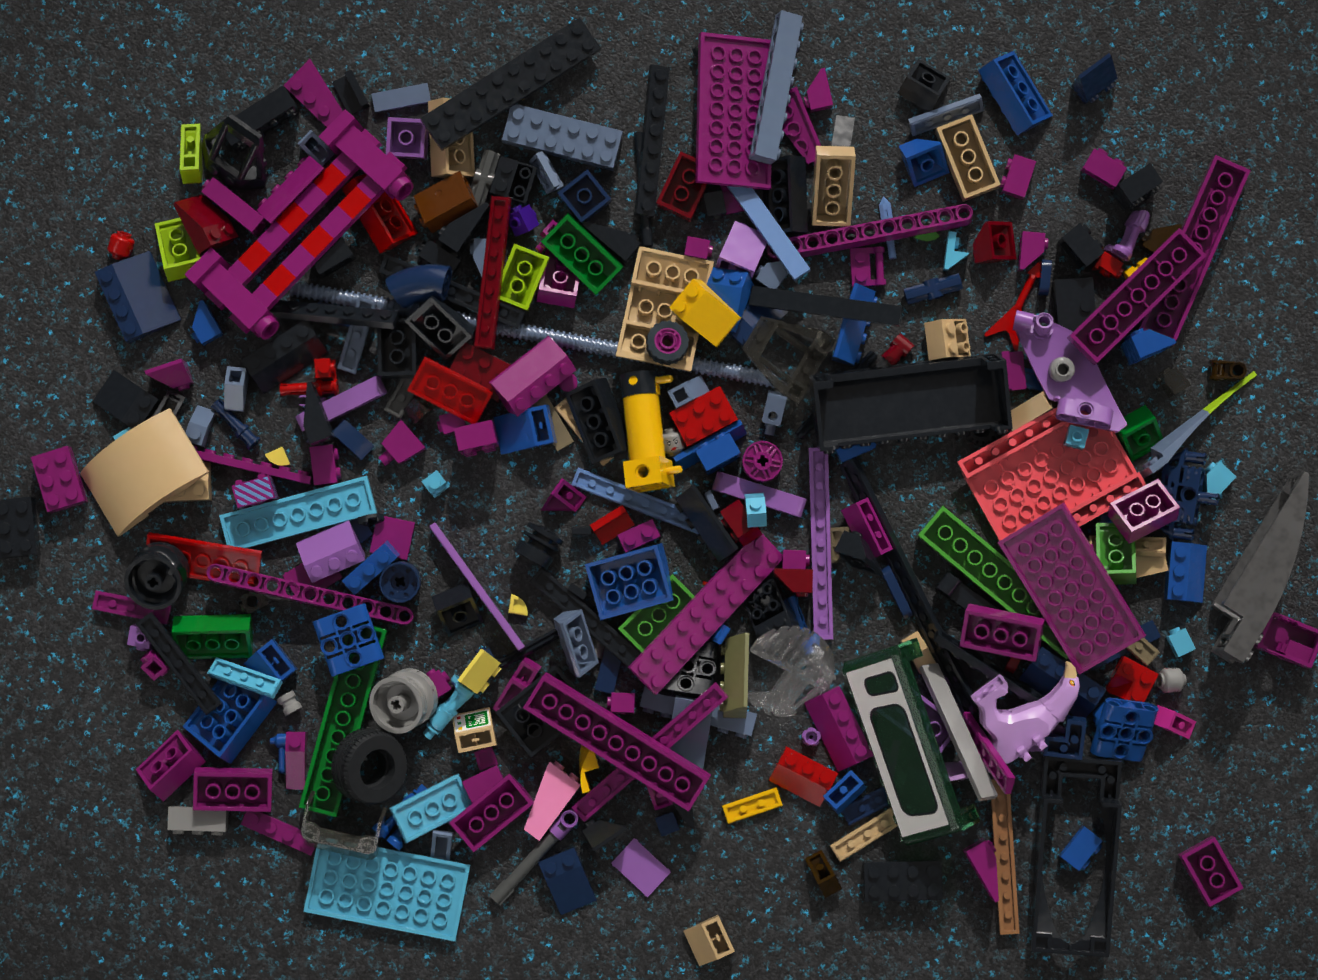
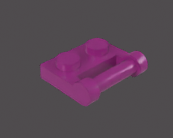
M884 247L850 248L852 287L854 283L864 287L886 285L883 267ZM870 254H875V280H871Z

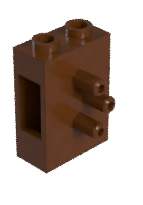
M461 171L413 196L416 202L414 207L417 213L422 216L419 218L424 228L428 227L432 233L478 207L470 185Z

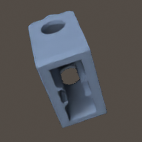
M768 390L762 416V422L765 423L763 434L774 436L776 426L781 425L787 394ZM770 412H776V418H770Z

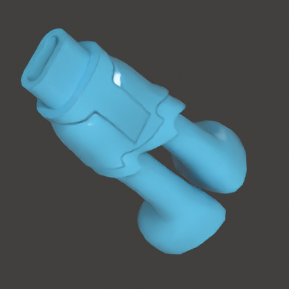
M455 674L451 678V682L455 687L452 695L436 708L435 713L429 719L430 723H426L427 728L423 734L429 740L435 734L438 735L442 732L451 719L458 714L456 710L475 694V692L458 681L459 676Z

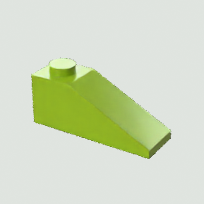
M182 124L180 143V174L183 184L202 183L201 125Z

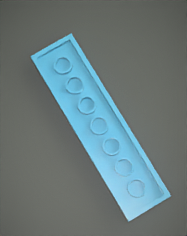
M363 476L219 515L226 544L250 548L348 520H354L364 515L376 514L377 509L368 476Z

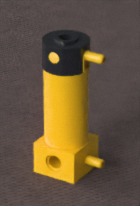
M651 370L624 373L619 377L629 461H623L625 487L638 493L675 487L674 474L682 473L683 469L680 465L673 466L672 460L667 459L665 456L659 400V384L670 383L673 381L672 375L658 377V373Z

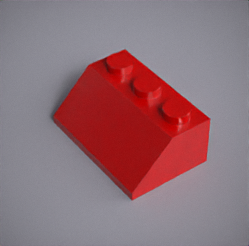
M786 746L769 781L820 807L824 801L823 795L831 789L838 773Z

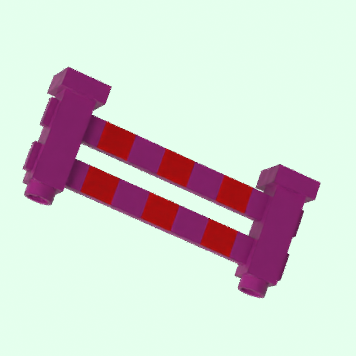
M346 109L318 136L337 158L231 266L210 247L184 274L221 310L227 307L233 313L229 318L245 334L251 330L258 338L261 337L263 340L272 337L279 328V322L269 310L384 192L391 199L395 198L401 201L408 197L413 190L414 184L404 172L407 167L391 152L387 155L379 149L382 144L364 129ZM359 169L367 175L252 294L245 288Z

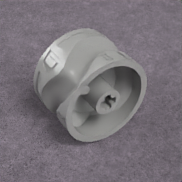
M413 668L402 669L379 681L374 686L369 699L370 711L374 720L384 730L395 734L406 733L433 716L438 704V693L433 681L425 673Z

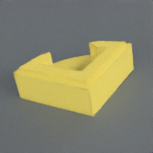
M283 447L265 454L267 459L275 465H291Z
M511 594L508 613L528 616L527 606L520 597Z

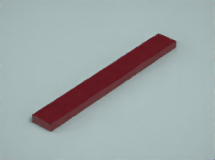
M491 196L474 348L494 350L512 200L510 197Z

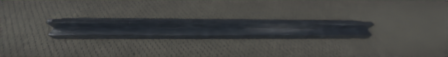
M856 457L844 462L839 466L848 481L856 501L859 502L868 497L893 549L883 555L904 594L936 662L940 666L962 714L964 712H971L986 736H988V732L978 720L979 708L971 698L974 692L957 658L949 650L941 649L935 644L934 634L938 628L941 630L942 628Z

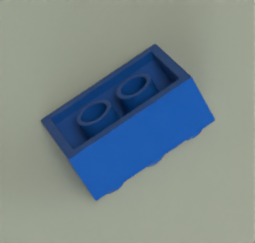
M1168 542L1167 565L1169 571H1166L1164 600L1203 603L1207 545Z

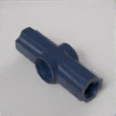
M959 273L940 279L926 280L922 284L903 289L907 305L924 300L930 301L941 298L945 294L962 290L963 286Z

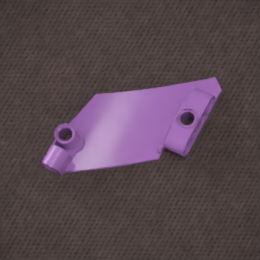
M1017 310L1012 330L1016 331L1029 363L1048 400L1058 402L1056 418L1069 423L1117 433L1125 428L1128 424L1119 410L1098 365H1093L1067 339L1073 331L1054 323L1052 316L1048 313L1034 315L1033 313ZM1039 323H1045L1047 326H1041ZM1058 357L1069 358L1075 366L1073 377L1066 382L1054 381L1049 375V365ZM1080 411H1086L1089 415H1083Z

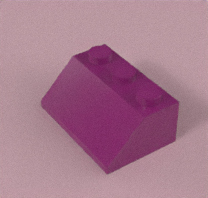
M177 730L136 771L149 790L162 801H165L194 773L195 767H201L206 761L199 751Z

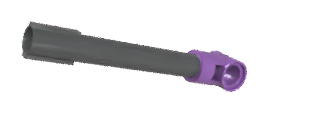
M572 809L564 811L549 828L547 835L506 880L504 879L489 895L497 904L501 905L558 840L561 841L578 822L579 816ZM568 813L575 816V821L571 824L567 823L564 819Z

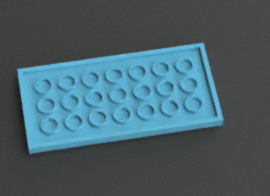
M319 835L304 912L456 941L471 865Z

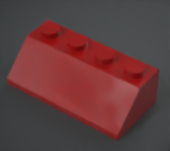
M367 175L357 176L342 188L344 194L347 196ZM385 192L359 218L380 254L397 247L418 234L401 203L395 198L391 199Z

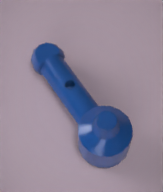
M277 734L275 737L270 738V744H274L279 749V773L285 774L286 734Z

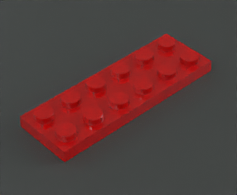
M151 532L147 534L146 545L153 542H164L177 547L183 552L190 567L189 578L210 581L207 577V569L212 564H220L260 574L262 551ZM217 568L210 571L212 578H218L221 575V571ZM231 573L229 575V580L233 583L238 582L240 579L238 573ZM256 577L248 579V585L251 587H256L259 584V580Z

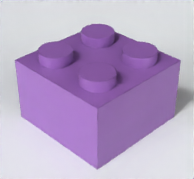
M388 117L386 155L391 152L397 158L427 160L429 132L420 119Z

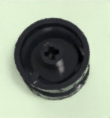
M164 542L147 544L138 551L126 570L124 584L128 595L141 607L152 610L167 608L177 600L188 582L190 576L188 560L182 551L171 544Z

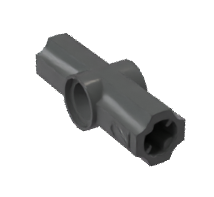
M486 149L483 152L479 169L477 168L472 183V193L478 207L486 203L500 158L499 153Z

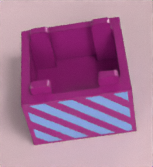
M264 473L258 474L257 479L247 482L237 480L235 485L232 486L239 509L279 499L273 477Z

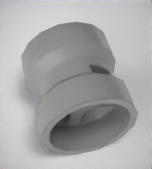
M293 690L276 699L279 705H283L285 716L302 708L301 703L296 700V694Z

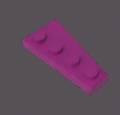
M311 59L284 84V87L326 128L343 112Z
M796 86L789 89L791 98L788 106H786L787 119L783 124L782 130L802 157H805L806 162L812 164L815 162L816 146H821V143Z

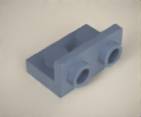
M543 151L536 153L529 162L531 166L537 167L536 175L545 192L549 194L562 188L563 183L547 154L543 153Z

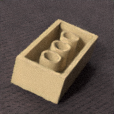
M972 114L936 128L935 134L938 141L942 144L947 164L963 202L999 188L1000 182Z
M816 146L811 206L812 226H851L856 160L854 147Z

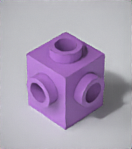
M136 624L131 625L127 645L136 646V649L140 651H148V649L153 648Z

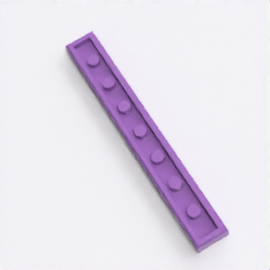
M434 522L429 528L517 650H524L526 648L445 534Z

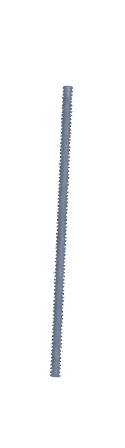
M302 281L297 282L289 290V294L292 297L294 295L297 298L302 296V299L307 297L308 300L312 298L314 301L331 302L333 305L337 303L339 306L343 304V306L355 307L360 295L378 301L376 309L398 311L402 318L408 317L420 307L419 303L405 309L395 299H384L382 296L378 298L377 295L372 297L371 294L367 296L366 293L361 295L360 292L356 294L355 291L337 290L335 287L331 289L330 286L326 288L324 285L320 287L319 284L314 286L313 283L309 285L308 282L302 283ZM463 312L461 315L475 328V331L478 315L472 316L471 313L466 315V312ZM497 321L496 336L501 334V337L506 335L507 338L511 336L513 339L531 340V342L536 341V343H540L547 336H550L560 348L564 346L566 349L583 350L585 353L589 351L590 354L595 352L596 355L600 353L601 356L606 354L607 357L611 355L613 358H616L618 341L613 343L612 340L608 342L607 339L603 341L601 338H598L597 340L595 337L577 336L576 333L571 335V332L566 334L565 331L561 333L560 330L555 332L554 329L550 331L548 328L530 327L531 325L525 326L523 323L519 329ZM695 356L690 372L695 371V374L700 372L701 375L705 373L707 376L713 375V377L719 376V378L725 377L724 379L726 380L730 378L732 381L736 379L737 382L742 380V383L747 381L748 384L752 382L754 385L772 386L771 388L776 386L778 376L777 372L771 373L770 370L765 372V369L762 371L759 368L755 370L753 367L749 369L748 366L744 368L742 365L724 364L723 361L718 363L717 360L713 362L712 359L707 361L706 358L702 360L701 357L697 359Z

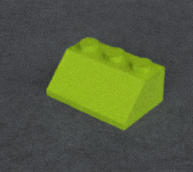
M514 244L503 270L500 301L528 311L550 257Z

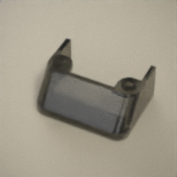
M311 791L305 805L301 827L303 842L309 847L366 860L376 858L380 849L387 808L383 807L375 836H354L320 828L316 823L310 822L315 791Z

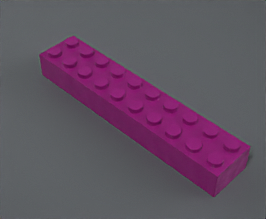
M1217 155L1211 159L1181 228L1207 256L1140 321L1137 330L1141 328L1144 331L1150 329L1173 338L1175 341L1177 340L1251 170Z
M547 672L542 676L523 709L687 811L691 809L711 776L705 770Z

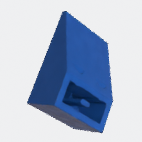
M549 405L528 408L518 417L511 413L493 417L501 455L557 443Z

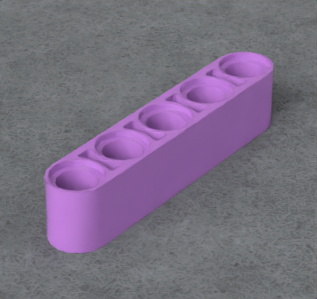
M377 375L322 402L329 422L388 392L381 378ZM304 412L295 416L301 430L305 431L303 427Z
M717 471L711 489L741 500H745L744 494L764 493L767 508L799 518L802 517L807 501L805 498Z

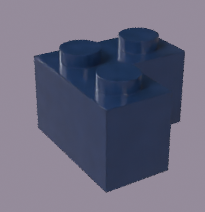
M1067 715L1064 734L1050 733L1044 738V742L1048 747L1043 749V756L1082 760L1087 724L1086 717Z

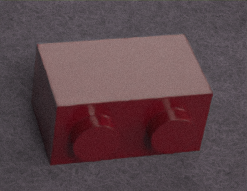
M739 499L720 511L723 517L721 520L726 530L729 528L732 530L730 535L736 543L739 541L743 547L763 535L759 527H747L746 508Z

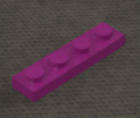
M96 590L92 609L142 619L152 611L162 624H168L172 606L170 605L159 610L147 609L136 604L130 597Z
M246 811L241 825L310 856H312L318 842L317 836L263 812Z

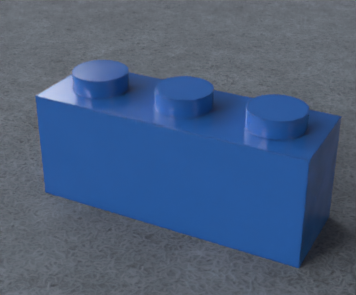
M387 540L349 573L342 582L355 595L400 554Z

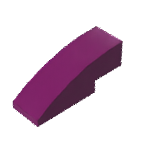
M525 656L492 709L495 711L499 710L528 687L542 666Z

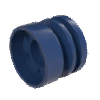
M397 561L391 563L382 571L379 586L382 594L388 600L403 603L411 600L418 593L421 586V576L413 564L406 561ZM396 577H404L406 584L398 586Z

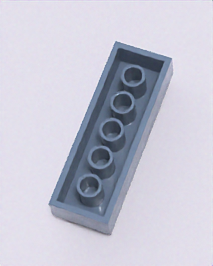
M515 104L510 108L502 141L504 144L535 152L543 151L547 155L614 171L623 131Z

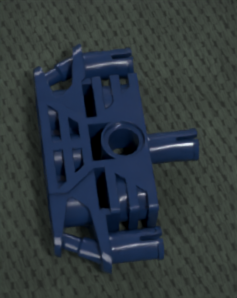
M1188 447L1184 448L1182 452L1173 455L1169 462L1164 465L1161 483L1180 506L1177 520L1169 523V527L1163 526L1159 528L1169 536L1171 541H1174L1175 538L1193 541L1194 536L1187 534L1194 535L1195 530L1177 527V524L1184 523L1185 525L1197 526L1200 503L1218 506L1219 501L1215 499H1220L1219 493L1202 492L1205 469L1187 466V463L1205 465L1206 461L1204 459H1207V454L1191 452ZM1178 460V466H1173L1172 462ZM1190 491H1194L1195 497L1188 501L1187 494Z

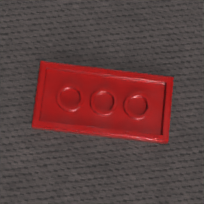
M426 356L407 389L408 392L470 424H475L479 421L493 394L492 390Z

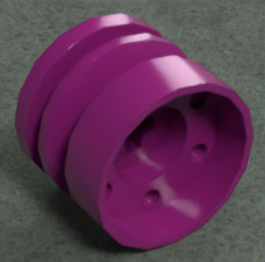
M758 441L751 444L746 449L742 458L744 473L749 479L759 483L773 480L780 472L783 463L781 451L776 445L768 441ZM761 456H764V459L768 460V462L765 463V466H761V463H757V460H760Z

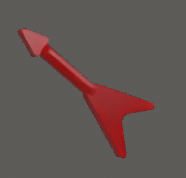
M1038 262L1028 272L1029 277L1015 306L984 334L985 337L1006 331L1009 334L1014 351L1018 350L1019 338L1016 331L1012 330L1016 311H1022L1021 309L1036 278L1040 277L1041 262Z

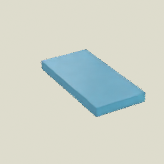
M455 774L390 807L389 810L405 843H408L451 821L471 805L472 802L459 774Z

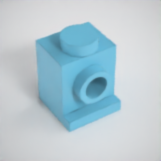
M437 470L422 481L434 498L450 487Z

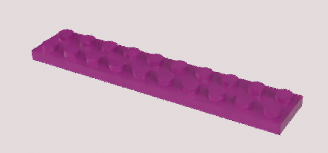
M761 535L744 547L741 546L628 668L654 695H657L783 560V555L764 535Z

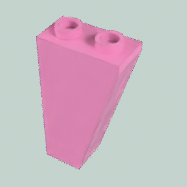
M550 761L547 765L524 827L525 831L539 841L581 785L579 783L580 778L572 772L568 775L563 771L565 767L557 761L554 763Z

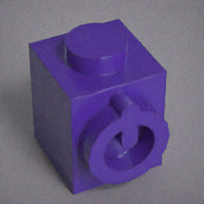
M519 204L510 209L509 225L515 237L529 232L539 225L537 215L529 204L523 207Z

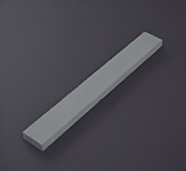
M939 664L922 665L919 670L978 801L995 799L998 794Z

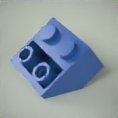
M271 639L244 663L247 668L281 679L282 682L298 670L275 639Z

